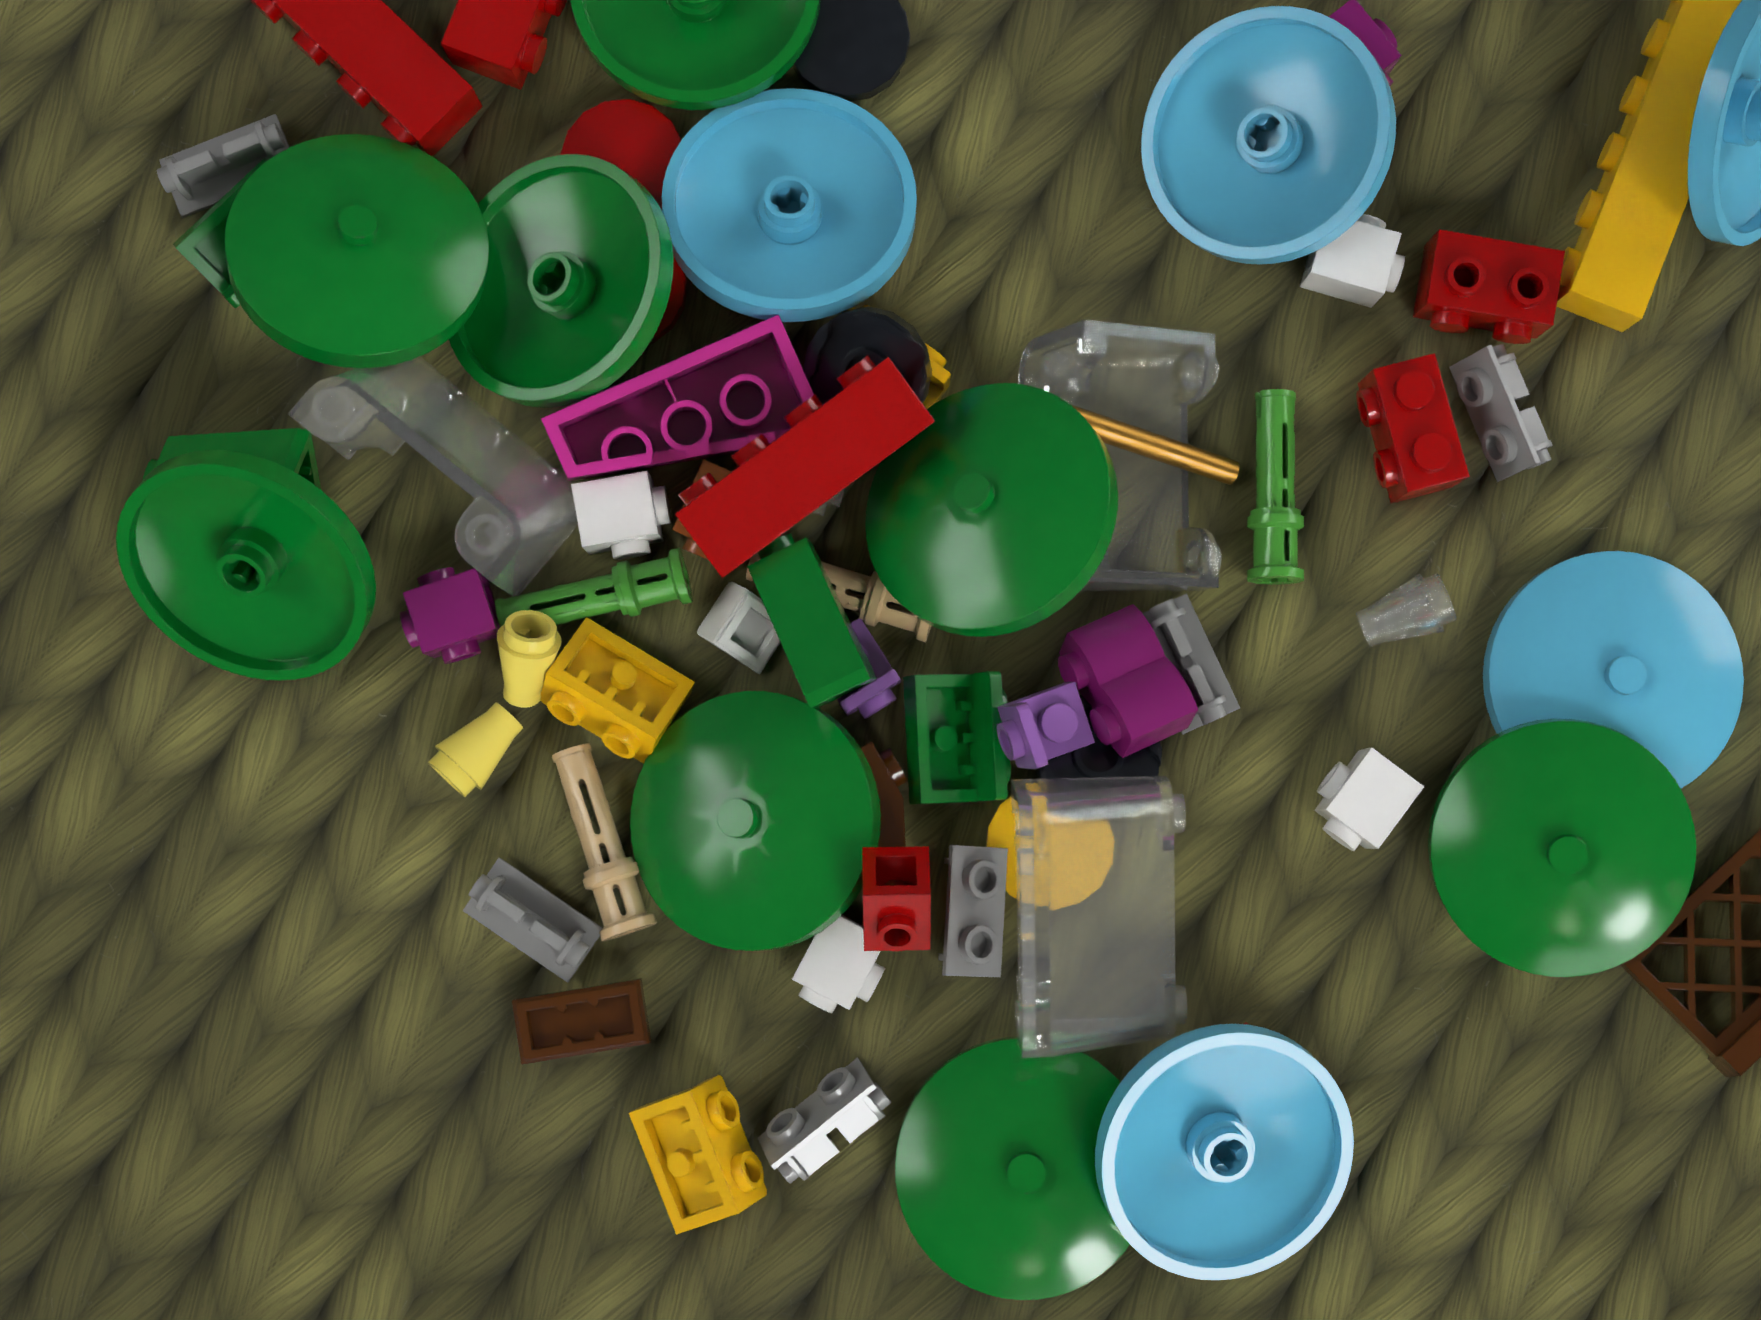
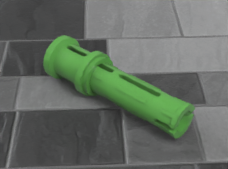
M1287 389L1261 390L1260 393H1255L1256 509L1251 510L1250 516L1247 517V528L1253 531V568L1247 570V581L1256 584L1282 585L1304 581V569L1298 567V530L1304 528V516L1301 515V510L1295 508L1294 414L1296 392Z
M679 547L669 550L668 557L635 565H631L628 560L617 562V566L612 567L611 574L557 585L552 588L506 599H496L495 607L499 626L501 627L505 624V620L509 615L521 610L542 612L551 617L556 625L618 610H621L623 615L629 614L630 617L640 615L644 607L678 599L683 605L692 603V588L683 553Z

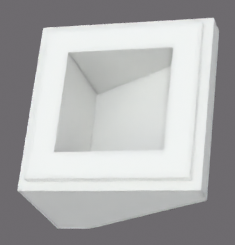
M729 582L697 630L699 636L758 674L762 672L781 643L762 599L734 582Z

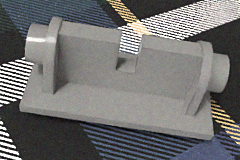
M273 114L159 159L161 168L156 171L164 190L167 193L172 192L182 218L213 207L264 158L269 160L276 154L289 148L277 115Z
M1504 344L1494 347L1492 345L1486 346L1449 367L1456 382L1459 396L1466 406L1481 442L1482 451L1489 461L1497 482L1525 469H1531L1552 460L1548 448L1553 446L1551 440L1546 435L1535 406L1519 411L1515 401L1529 395V392L1515 361L1517 359L1515 354H1507Z
M1187 593L1175 599H1169L1142 613L1153 628L1165 656L1173 663L1187 683L1198 708L1189 727L1181 731L1182 735L1240 709Z
M949 845V858L944 857V864H948L944 951L939 953L938 960L943 961V976L1001 977L1008 848Z
M501 858L497 859L487 875L482 874L469 892L471 899L463 909V912L567 983L600 937L599 932L603 929L600 925Z
M857 1057L846 1067L837 1068L827 1074L819 1083L817 1090L798 1106L785 1109L777 1114L768 1124L766 1131L758 1137V1140L773 1170L777 1168L790 1184L798 1177L805 1181L811 1174L840 1152L827 1135L829 1132L837 1128L846 1140L851 1143L877 1121L884 1118L883 1109L892 1102L882 1088L872 1081L862 1062Z

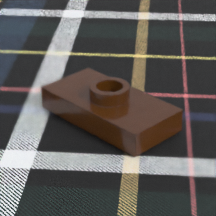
M642 978L512 1000L521 1065L651 1043Z

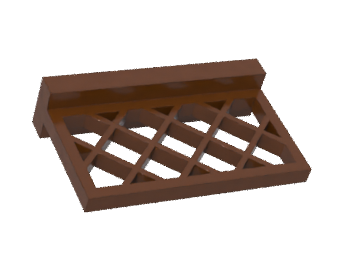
M1761 828L1686 897L1676 918L1660 938L1642 953L1621 964L1633 979L1710 1055L1707 1059L1726 1078L1741 1076L1761 1057V986L1742 985V948L1761 949V940H1741V903L1761 904V895L1741 894L1740 867L1748 859H1761V850H1759L1761 848ZM1729 878V894L1713 893ZM1703 902L1729 903L1730 939L1694 938V910ZM1683 921V937H1667ZM1657 945L1683 946L1684 983L1660 982L1640 961ZM1695 946L1730 948L1731 985L1695 983ZM1669 991H1684V1006ZM1695 992L1731 993V1021L1715 1037L1696 1019ZM1743 994H1758L1743 1009Z

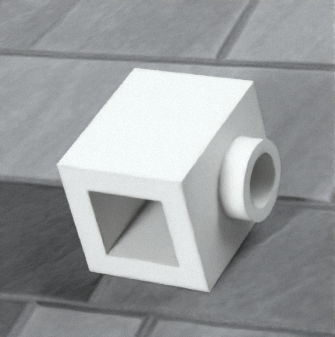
M1363 214L1351 228L1336 240L1308 255L1300 287L1372 308L1385 294V291L1393 293L1398 285L1405 262V256L1396 254L1402 233L1385 229L1386 223L1383 220Z
M648 471L571 484L581 545L589 555L612 551V556L615 560L635 558L650 554L649 544L664 542L661 525L672 523L668 495L665 485L654 487L653 479Z
M1374 748L1361 749L1347 766L1342 762H1338L1326 775L1317 789V792L1324 798L1314 811L1328 820L1322 829L1349 850L1355 851L1359 844L1365 849H1379L1424 786Z
M841 915L834 923L815 935L792 980L803 985L798 996L829 1013H833L837 1004L850 1010L856 997L865 1002L869 1001L885 968L875 963L880 951H864L863 925Z

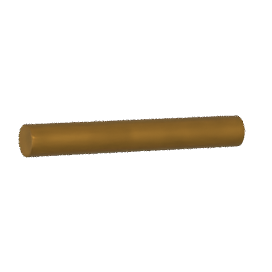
M1072 405L1098 433L1103 443L1228 485L1233 484L1238 476L1240 465L1236 460Z

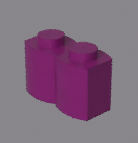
M1134 604L1067 633L1059 652V671L1064 682L1075 681L1077 689L1091 705V725L1096 736L1103 744H1111L1115 751L1124 758L1189 727L1198 711L1194 697L1180 672L1165 656L1150 623Z

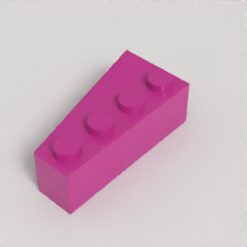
M778 314L545 416L541 420L567 478L576 481L734 454L761 433L771 443L791 428L784 417L814 394Z

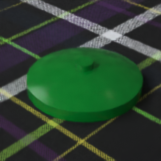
M570 0L577 27L586 47L600 67L615 82L642 99L658 105L685 110H708L733 105L754 97L778 81L794 65L808 44L817 22L821 0Z
M338 134L311 139L285 149L263 163L242 185L230 208L225 228L227 270L230 283L243 310L258 328L279 345L295 354L327 365L346 368H378L410 361L429 353L454 336L467 322L480 301L486 283L489 256L487 228L478 203L470 190L454 172L433 156L416 147L390 138L363 134Z
M564 154L546 157L532 162L504 178L479 202L478 206L484 217L489 242L486 283L473 314L460 330L449 339L457 359L475 381L486 389L512 402L537 408L566 406L587 399L609 387L633 366L649 345L663 318L671 292L674 263L672 240L665 216L657 201L639 181L614 164L593 156Z
M1016 383L980 385L952 394L927 409L935 420L933 424L880 462L872 481L866 507L865 528L869 554L881 582L890 594L907 610L929 625L949 633L974 637L998 636L1030 627L1060 610L1082 590L1096 572L1106 554L1116 524L1118 486L1115 469L1109 452L1098 433L1080 412L1057 395L1040 388Z
M202 450L182 454L154 468L134 490L121 511L116 533L117 555L122 574L132 595L149 619L165 635L189 653L213 666L234 674L263 680L282 681L310 677L326 671L344 659L353 649L370 621L376 600L375 572L371 557L359 532L341 508L321 489L301 475L276 462L259 456L229 450Z
M741 691L718 696L701 703L676 720L664 732L651 755H648L643 764L634 789L630 817L631 843L639 874L646 889L664 914L681 929L706 943L722 948L745 951L774 950L792 946L815 936L834 923L849 908L863 887L862 847H878L881 826L880 799L876 781L862 749L851 734L837 720L820 708H810L806 701L768 691Z
M1545 719L1519 724L1492 736L1472 750L1459 763L1447 779L1435 803L1428 834V854L1430 870L1438 895L1452 920L1473 944L1501 963L1521 971L1549 977H1575L1599 973L1619 966L1642 953L1662 936L1676 918L1689 893L1696 864V835L1691 811L1681 788L1668 769L1650 751L1624 734L1603 725L1575 719Z
M1030 1036L1005 1037L977 1044L955 1055L935 1070L918 1090L905 1113L897 1139L895 1154V1181L902 1213L911 1233L928 1257L945 1273L969 1288L987 1295L1014 1300H1038L1062 1295L1088 1284L1109 1269L1123 1255L1130 1244L1115 1225L1101 1198L1095 1171V1147L1102 1116L1109 1100L1121 1082L1101 1063L1077 1048L1059 1041Z

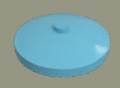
M1742 0L1723 29L1704 75L1694 113L1689 144L1688 195L1695 224L1701 234L1707 239L1736 246L1749 245L1761 238V0Z
M1292 6L1259 7L1236 13L1212 24L1189 41L1172 59L1157 82L1147 106L1141 136L1142 165L1146 183L1153 200L1166 220L1181 235L1212 255L1229 261L1258 265L1281 263L1306 256L1325 247L1351 228L1364 214L1380 190L1389 170L1396 139L1394 100L1386 76L1375 57L1355 34L1336 20L1312 10Z
M795 88L765 90L742 102L716 108L694 125L681 140L670 159L663 181L662 212L669 227L673 255L682 271L699 290L712 300L737 313L762 320H767L778 314L782 322L817 320L839 314L865 301L876 293L899 268L907 254L915 229L916 183L912 167L901 144L880 120L865 109L841 97L820 91Z
M1601 551L1588 553L1560 562L1534 576L1512 596L1501 611L1491 631L1484 656L1483 690L1486 707L1496 734L1519 724L1545 719H1575L1603 725L1624 734L1650 751L1668 769L1680 788L1688 785L1706 771L1722 752L1735 728L1743 699L1744 677L1740 648L1729 620L1719 604L1705 588L1682 570L1662 560L1634 552Z
M1219 1024L1202 1027L1174 1037L1152 1050L1127 1073L1107 1104L1097 1133L1095 1147L1097 1184L1106 1210L1121 1234L1137 1252L1156 1266L1171 1273L1200 1280H1227L1245 1277L1267 1270L1294 1255L1309 1243L1329 1220L1340 1202L1351 1172L1354 1148L1353 1126L1349 1108L1336 1081L1316 1058L1294 1040L1278 1032L1247 1024Z

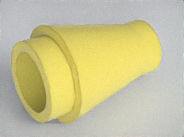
M521 610L512 613L506 618L505 624L497 632V643L504 681L503 697L513 706L527 708L535 706L540 702L546 672L554 663L562 640L557 631L556 623L551 617L539 611Z
M495 702L485 713L435 745L438 752L428 763L448 784L462 796L466 797L475 787L482 790L513 739L522 731L523 726L503 706Z

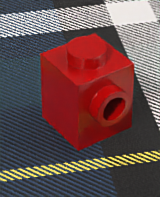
M929 846L862 847L864 951L930 950L931 889Z

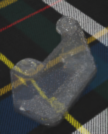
M1081 320L1036 337L1027 344L1020 360L1019 384L1046 390L1071 405L1188 444L1187 405L1204 399L1214 387L1218 378L1219 366L1215 357V334ZM1104 443L1112 459L1117 478V518L1106 554L1096 572L1081 591H1203L1219 588V570L1222 562L1220 547L1208 529L1189 527L1188 471Z
M420 357L396 365L378 368H355L319 380L308 389L288 413L311 434L329 444L347 460H350L356 450L366 447L380 448L392 456L404 442L413 447L475 499L462 514L456 525L454 539L458 552L466 562L489 581L513 597L519 596L578 525L571 484L574 483Z
M1166 776L1011 779L1012 813H1015V834L1019 835L1014 836L1018 945L1016 990L1019 1000H1015V1033L1021 1057H1054L1174 1037L1175 1025L1186 1024L1187 1021L1186 989L1184 985H1176L1174 833L1185 831L1186 815L1183 793L1173 794L1171 783Z

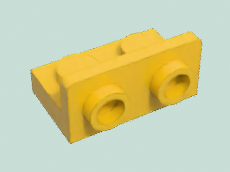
M586 617L546 672L540 701L561 722L571 726L580 725L600 737L604 745L616 755L627 759L635 758L644 764L648 755L652 754L664 732L690 696L695 682Z
M721 1075L709 1078L687 1090L643 1105L629 1113L676 1235L739 1214L767 1195L762 1164L750 1148L740 1122L738 1103L735 1097L728 1091Z

